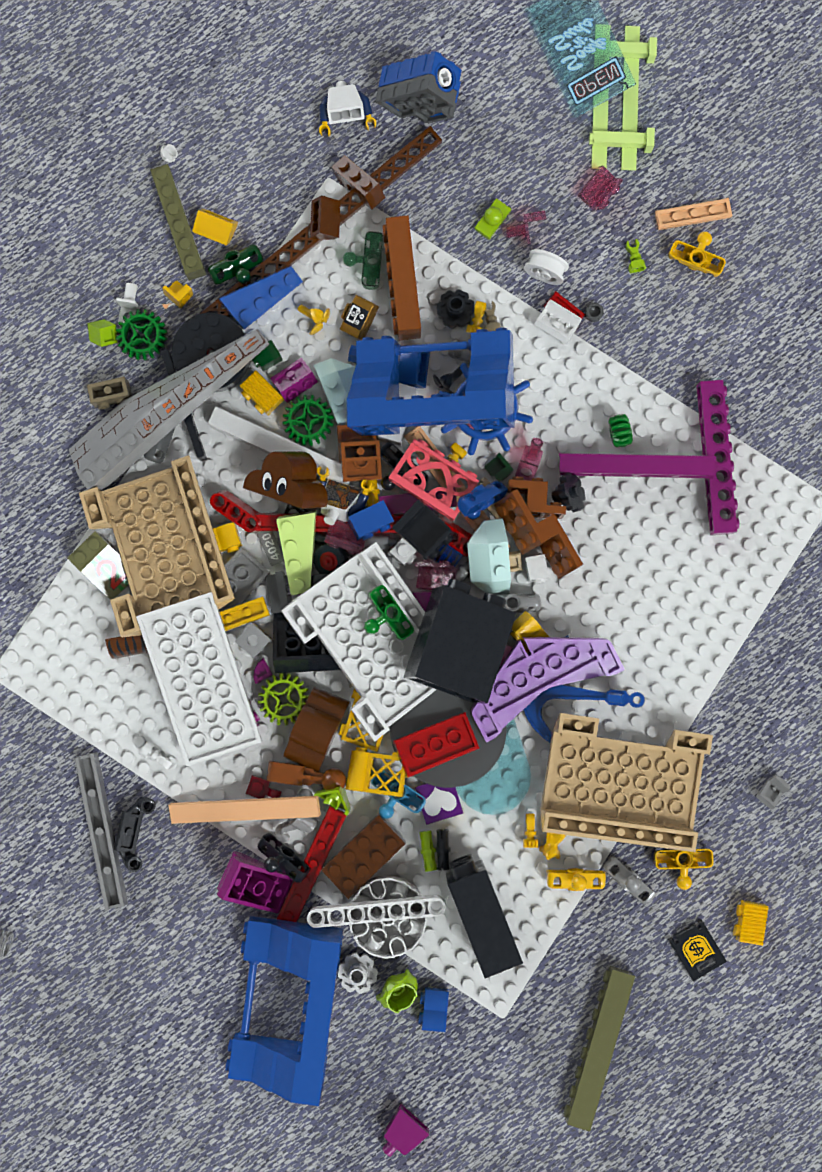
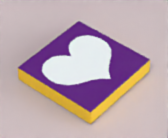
M427 783L415 787L416 792L426 798V804L422 809L426 825L464 814L456 787L444 788Z

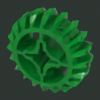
M136 309V315L129 311L130 318L124 315L123 319L125 322H118L122 329H116V332L121 334L116 336V340L121 341L118 346L123 348L122 352L124 354L129 352V358L135 356L137 361L141 359V355L144 361L148 360L147 355L154 359L153 352L156 351L157 354H161L158 347L165 348L161 341L166 342L168 340L167 337L162 336L168 333L166 329H163L166 326L165 323L160 322L161 318L159 316L155 317L154 312L148 315L146 309L143 310L142 314L139 309ZM139 321L150 322L141 327L135 324ZM155 327L156 339L154 342H152L150 340V335L153 332L152 329ZM131 328L133 330V336L131 338V341L128 343L127 334L129 329ZM136 329H137L139 332L144 333V335H145V337H146V339H147L148 341H146L144 338H141V337L138 335L139 333L136 331ZM142 343L147 344L149 346L145 349L134 348L135 346H138Z
M303 395V401L296 397L298 403L295 404L293 401H290L292 408H285L289 414H283V418L287 420L283 421L282 424L283 426H288L284 429L285 433H290L288 436L290 439L296 437L295 443L297 444L302 440V446H305L307 441H309L310 446H313L314 440H316L317 444H320V437L323 440L327 439L324 433L331 434V430L327 427H334V424L329 422L334 419V416L328 415L332 412V409H326L328 403L324 402L321 404L322 399L320 397L316 401L314 395H311L310 400H308L307 395ZM310 407L320 410L323 416L312 414ZM303 408V414L293 419L297 411ZM307 412L311 419L309 427L306 424ZM323 422L322 427L313 434L314 426ZM293 426L305 427L307 435L299 433Z

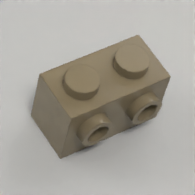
M125 377L87 385L90 403L100 410L109 408V405H119L122 401L132 396L129 381Z

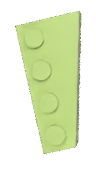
M317 510L279 516L276 519L291 595L303 594L312 587Z

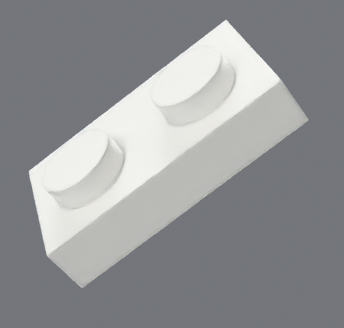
M549 300L534 325L567 344L582 319L556 302Z

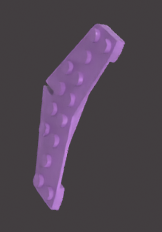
M523 637L530 651L527 654L520 639H518L499 667L488 703H475L471 708V714L485 741L488 742L496 738L502 732V729L543 691L554 686L604 675H615L625 670L612 643L606 638Z

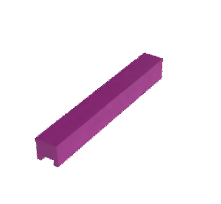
M559 453L560 476L571 473L577 476L713 479L715 476L716 456Z

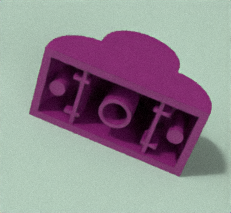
M233 851L218 884L217 896L225 901L279 914L293 880L284 872L276 871L270 873L264 868L263 862L246 854Z

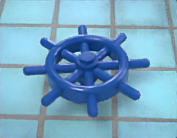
M462 363L460 369L466 380L459 386L456 393H462L465 396L469 367L466 363ZM528 380L514 386L515 421L532 423V416L518 412L519 404L516 396L517 393L530 386ZM444 391L438 392V394H442L443 397H451V393ZM449 424L441 427V432L444 434L459 427L466 435L471 437L467 451L469 455L475 454L479 440L489 441L498 439L504 451L510 450V445L504 434L511 428L493 429L483 432L482 430L472 429L467 424Z

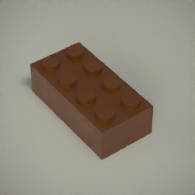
M378 814L326 863L321 871L349 899L406 844V841Z

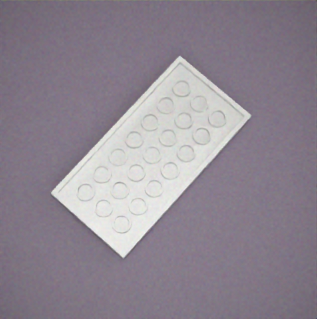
M212 592L136 616L186 766L262 742Z

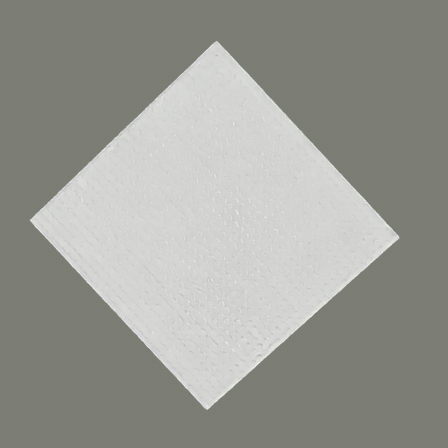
M327 178L313 199L322 195L340 200L350 191L331 178ZM358 195L352 197V202H361ZM311 202L279 249L311 223ZM365 205L340 226L339 238L322 240L292 265V268L303 282L243 330L245 334L259 329L267 341H273L283 361L263 372L261 367L257 368L251 360L249 369H247L245 375L236 386L226 391L213 393L192 412L207 460L200 462L197 459L185 421L183 420L175 427L164 461L158 464L145 459L143 455L129 468L118 485L171 468V461L189 455L212 528L232 523L231 520L216 511L210 504L211 496L222 490L229 491L259 513H284L287 503L243 488L246 476L253 470H261L263 461L268 454L211 428L207 423L215 407L295 442L296 437L290 439L288 437L290 433H285L284 431L288 426H283L282 424L283 421L287 420L283 418V414H289L285 408H292L290 402L286 403L284 400L267 416L265 413L261 415L254 408L256 404L251 399L247 401L242 396L240 385L255 370L280 394L270 378L302 357L312 370L318 383L297 397L303 401V395H307L308 400H310L311 395H314L315 401L320 397L322 399L321 404L327 402L328 406L326 409L331 408L314 365L332 358L356 367V363L348 362V354L351 345L356 346V341L360 340L340 330L344 321L341 315L346 304H352L355 295L379 306L365 337H372L375 340L381 339L382 336H392L398 344L404 346L452 342L453 339L460 341L471 339V333L466 332L467 325L463 328L457 325L451 329L443 325V319L437 316L436 307L441 302V295L445 294L448 290L455 293L458 289L469 294V299L474 301V307L476 301L486 303L487 310H491L492 301L495 303L494 314L497 317V322L500 323L501 328H507L513 334L514 386L525 380L530 382V386L517 393L516 396L519 404L518 412L532 416L533 422L525 423L516 420L515 428H511L504 434L510 445V450L504 451L498 439L489 441L479 440L474 455L467 453L462 460L458 458L457 463L461 465L460 468L465 472L469 470L477 475L478 484L483 477L490 483L495 482L484 467L500 452L514 469L513 473L502 481L505 487L508 480L512 479V477H524V480L532 481V478H542L544 482H548L547 505H550V502H553L551 493L558 487V484H560L559 478L562 477L559 473V453L703 456L699 413L577 335L573 334L568 343L565 344L535 326L534 324L541 312L411 229L421 338L398 341V335H394L393 318H396V316L392 317L391 300L394 298H390L389 281L392 280H388L387 262L390 261H386L382 226L386 225V218L390 216L376 207L371 210ZM341 206L340 214L345 215L348 212V207ZM296 242L294 249L302 250L305 242ZM283 253L280 255V261L287 262L290 260V254ZM268 265L265 273L273 274L276 266ZM301 304L309 309H320L323 313H325L327 308H330L328 321L326 323L323 322V328L314 335L309 333L316 323L298 311V307ZM485 314L482 317L483 324H480V327L483 329L487 324ZM474 315L471 316L469 325H473L472 317L474 318ZM449 350L431 351L426 388H417V395H421L423 398H431V395L438 394L439 391H442V388L436 386L433 379L434 374L440 379L445 374L453 373L462 363H466L468 367L470 363L451 358L448 355ZM454 351L453 355L456 357H461L462 353ZM462 374L452 383L449 388L452 392L456 393L459 386L465 381L464 375ZM296 398L293 399V400H291V401H293L295 404L298 403L297 400H296ZM310 407L312 414L323 416L320 410ZM303 408L297 411L293 419L303 414ZM307 412L306 424L309 427L311 419ZM619 414H625L628 417L632 429L633 441L625 447H615L613 445L608 427L609 419ZM334 417L333 420L329 421L334 424V427H327L331 430V434L324 433L327 437L326 440L320 437V444H317L316 440H314L313 446H310L309 441H307L303 447L339 463L338 424ZM323 422L314 426L313 434L322 427ZM444 425L420 426L435 447L445 455V459H448L447 456L452 454L450 446L455 442L465 449L466 452L468 451L471 437L466 435L459 427L444 434L441 432V427ZM293 426L299 433L307 435L305 427ZM417 426L406 427L404 435L409 433ZM486 429V430H482V431H483V432H484V431H491V430H493V429ZM728 434L729 442L732 443L730 458L734 462L732 479L736 482L734 498L738 502V508L735 511L740 523L739 529L734 534L710 536L705 478L577 476L581 480V487L585 490L586 500L583 501L584 508L574 513L566 509L565 516L557 520L584 565L558 579L546 558L549 577L544 579V583L533 584V581L528 582L524 559L526 557L543 555L542 549L539 546L524 555L521 553L523 570L511 572L509 594L536 593L540 596V609L537 612L528 613L534 617L549 637H565L569 635V638H606L612 643L625 670L611 676L604 675L574 682L576 687L605 693L610 689L627 691L629 695L634 692H640L645 697V703L643 706L635 708L630 703L624 707L609 705L605 700L551 699L542 707V718L549 729L552 731L559 714L565 713L599 718L597 737L666 746L674 729L688 731L821 522L822 492L732 434ZM713 435L714 442L720 443V437ZM403 437L401 446H395L405 453L410 445ZM379 440V442H380V449H381V448L385 445V443H387V442L382 441V440ZM392 445L390 448L396 453L397 449ZM156 449L154 456L161 458L163 452ZM413 452L411 455V460L418 466V463L416 461V458L418 456L415 452ZM716 453V461L722 462V456ZM382 456L385 460L389 461L387 457ZM381 458L382 478L390 476L394 469ZM407 462L404 463V465L401 468V471H407L409 469V464ZM429 470L424 471L429 477L424 491L441 487ZM717 472V479L724 481V475ZM460 479L467 488V482L464 479ZM377 480V489L380 491L378 502H380L379 497L408 493L397 485L393 490L386 491L381 486V480ZM353 481L349 483L350 486L362 489V481ZM719 491V492H718V497H719L721 500H725V499H726L725 493L722 492V491ZM219 496L220 503L224 504V499ZM235 507V513L237 515H240L239 509ZM306 508L308 511L317 510L316 514H321V508ZM291 509L288 513L296 514L299 512ZM487 509L483 510L490 520L495 519ZM432 510L435 514L442 515L436 510ZM724 510L720 511L721 518L727 519V512ZM459 512L453 522L473 535L475 532ZM534 517L537 523L545 519ZM250 518V523L255 526V520ZM237 525L243 545L238 548L242 547L270 572L269 575L279 571H283L287 575L284 561L273 566L270 565L257 534L261 531L247 532ZM113 528L88 529L74 549L75 551L96 531L119 552ZM505 529L510 546L508 548L509 552L518 551L519 549L516 547L514 539ZM273 531L282 552L279 531ZM319 532L327 535L334 534L337 538L350 540V547L356 544L363 550L365 549V541L363 539L357 541L353 532ZM456 532L453 535L454 540L458 539V534ZM373 533V535L389 536V539H396V544L404 538L399 533ZM314 543V554L321 545ZM449 545L446 546L437 562L436 558L429 561L425 560L418 551L415 554L417 556L415 561L411 565L407 563L405 567L392 557L393 567L410 591H432L433 588L447 586L448 581L446 579L453 575L460 565H464L468 561V557L462 555ZM389 546V549L381 550L384 552L385 555L388 554V556H391L390 551L395 546ZM452 550L450 558L444 564L441 565L442 561L448 556V554ZM221 552L224 565L236 552ZM459 554L456 564L452 566L449 570H447L448 565H450ZM69 560L63 565L0 658V683L177 802L258 799L245 794L252 775L266 779L269 761L297 764L283 757L294 726L291 719H288L289 725L285 726L284 720H282L281 725H277V718L271 723V715L267 718L264 717L267 710H259L261 707H264V703L258 704V700H263L264 698L258 696V693H265L261 686H269L266 683L267 679L271 682L274 681L271 676L255 684L253 676L257 663L264 658L272 674L276 675L278 680L280 679V673H275L273 666V643L269 642L259 652L257 656L260 658L257 660L253 659L235 642L251 623L256 624L273 639V613H271L266 578L243 603L263 596L270 615L226 631L247 696L251 702L252 711L255 710L260 717L258 729L262 742L189 766L185 764L149 654L144 653L116 659L110 657L105 639L120 637L110 599ZM313 563V575H318L319 572ZM466 577L462 582L471 586L469 595L482 599L485 592L470 581V577ZM128 585L117 597L126 594L132 596L130 586ZM299 594L292 595V600L296 599ZM509 598L507 606L512 609L516 608V600ZM528 607V611L536 609V607ZM524 612L516 613V619ZM250 635L247 639V643L250 646H256L259 641L256 635ZM509 635L507 645L514 647L517 641ZM342 670L289 673L291 674L290 680H293L295 676L298 677L297 684L304 681L301 689L305 687L309 689L303 692L304 695H310L313 687L316 686L350 701L319 771L324 773L330 768L340 769L345 774L347 781L351 750L361 746L341 740L342 735H339L342 723H347L354 699L351 698L354 687L349 688L347 677ZM283 673L284 679H286L288 673ZM280 683L273 690L282 693L289 684ZM294 687L291 698L299 704V693ZM269 694V705L274 711L277 701ZM287 694L278 696L282 700L281 705H284V703L292 704L286 699ZM635 696L633 699L636 704L641 701L638 696ZM285 706L279 715H290L296 709ZM524 710L506 725L505 745L492 769L473 783L456 787L464 814L426 825L422 811L413 813L396 802L393 807V816L385 820L406 841V844L369 879L393 875L408 880L418 888L422 896L440 895L443 897L446 904L445 912L440 916L427 917L424 936L413 950L405 954L500 1018L507 1016L587 890L570 891L567 889L549 888L547 886V870H567L570 868L599 870L617 843L615 841L566 835L564 840L557 846L560 851V859L554 857L547 860L543 853L539 851V847L546 844L547 832L542 831L541 802L550 743L533 729ZM358 724L362 733H367L364 727ZM357 727L350 728L346 736L353 739L359 737L360 734ZM390 730L383 735L378 752L367 749V752L392 756L394 749ZM369 735L365 736L368 744L376 746L377 740L373 742ZM147 741L155 745L153 750L157 749L160 751L159 754L172 762L168 770L155 760H150V756L147 755L144 758L139 754ZM374 758L373 767L378 771L385 764L382 759ZM395 761L390 767L396 774L402 769V764L400 761ZM386 768L385 771L392 775L389 769ZM414 776L405 778V784L413 790L417 786L426 784ZM370 781L369 789H377ZM271 782L269 786L282 791L280 798L297 797L301 789H309L314 796L317 790L323 789V786L320 784L297 786ZM345 789L351 810L344 820L324 865L379 814L380 806L387 803L390 798L388 795ZM320 797L318 798L321 815L314 817L317 820V824L311 833H303L298 829L283 833L288 834L290 839L282 843L291 848L302 861H304L330 806L324 804V799ZM412 805L409 806L414 811L417 809ZM526 814H535L534 831H536V835H534V839H538V848L523 847V839H527V835H525V831H527ZM288 818L208 823L266 860L267 857L258 850L257 845L267 833L275 836L276 827L286 822ZM443 829L444 831V829H448L449 847H451V852H449L450 869L425 872L423 855L420 853L422 848L419 832L431 830L433 846L435 848L437 847L436 830ZM271 840L269 843L275 848L276 844ZM434 852V853H435L436 866L438 867V864H437V853ZM468 854H472L474 862L482 859L523 961V964L486 979L483 976L446 878V873L451 872L450 862ZM320 871L312 889L313 893L331 905L351 903L353 896L356 894L355 892L347 899L322 871ZM559 877L554 878L553 884H559ZM434 901L431 907L434 910H439L442 907V903Z

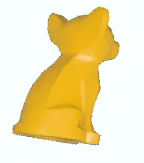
M547 832L546 844L539 847V851L543 853L547 860L554 857L560 859V851L557 846L564 840L566 835Z

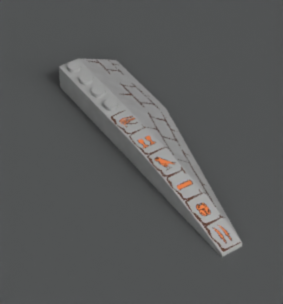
M259 329L244 335L125 399L69 449V453L77 475L87 490L98 487L101 491L106 489L265 349L269 343Z

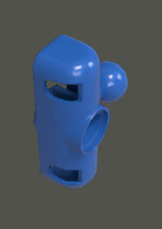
M499 481L492 482L486 486L478 485L470 493L459 498L457 502L458 509L464 517L472 520L477 519L481 514V510L483 511L490 505L503 499L508 489Z

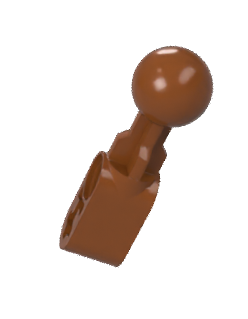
M269 761L266 781L297 786L320 784L325 790H329L339 786L343 789L346 785V776L343 771L337 768H330L324 773H320L302 765Z

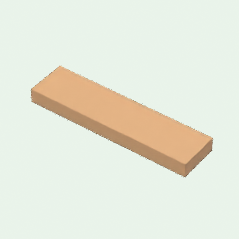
M729 198L657 210L655 211L658 230L731 218L732 211Z

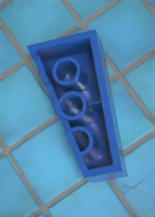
M288 266L217 299L240 328L244 330L303 281L292 266Z

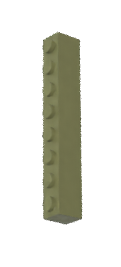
M613 966L609 967V971L605 970L604 988L599 990L597 996L599 1005L597 1009L594 1008L592 1013V1020L594 1022L592 1028L589 1027L587 1030V1046L581 1050L580 1058L582 1063L581 1066H577L575 1071V1078H577L575 1086L572 1085L570 1088V1104H566L563 1117H565L567 1125L591 1131L635 980V975L632 972Z

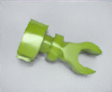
M635 239L636 247H631L629 241L626 243V250L631 255V262L628 267L630 274L646 269L645 261L641 259L642 257L638 250L640 244L637 239Z

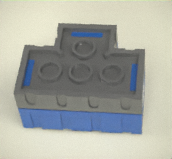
M436 51L431 52V54L418 55L416 58L405 59L402 62L391 63V65H386L382 68L375 102L399 118L415 116L428 124L451 119L454 117L462 70L454 62L447 60L441 53Z

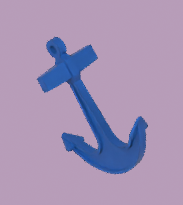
M559 685L540 693L523 710L533 729L543 739L551 743L552 731L542 718V707L551 699L605 700L609 705L624 707L630 703L632 707L639 708L644 705L645 697L640 692H634L629 695L627 691L610 689L605 693ZM635 696L640 697V703L636 704L633 701Z

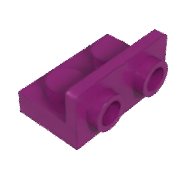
M302 357L270 378L286 403L318 383L312 370Z

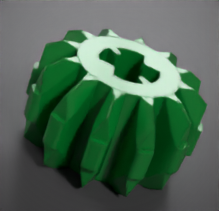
M625 414L611 417L608 421V427L613 445L615 447H625L631 444L633 435L628 417Z

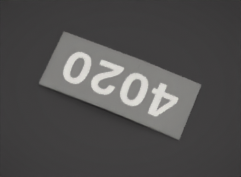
M273 531L257 533L270 565L273 566L283 562L284 557Z

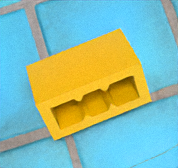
M200 209L197 212L192 232L227 246L232 240L238 222L207 209Z

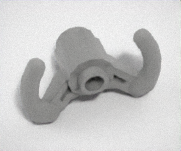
M301 789L297 797L313 796L309 789ZM314 817L288 818L286 822L276 827L275 837L278 841L285 842L290 839V836L283 834L284 832L298 829L303 833H311L317 824V820Z

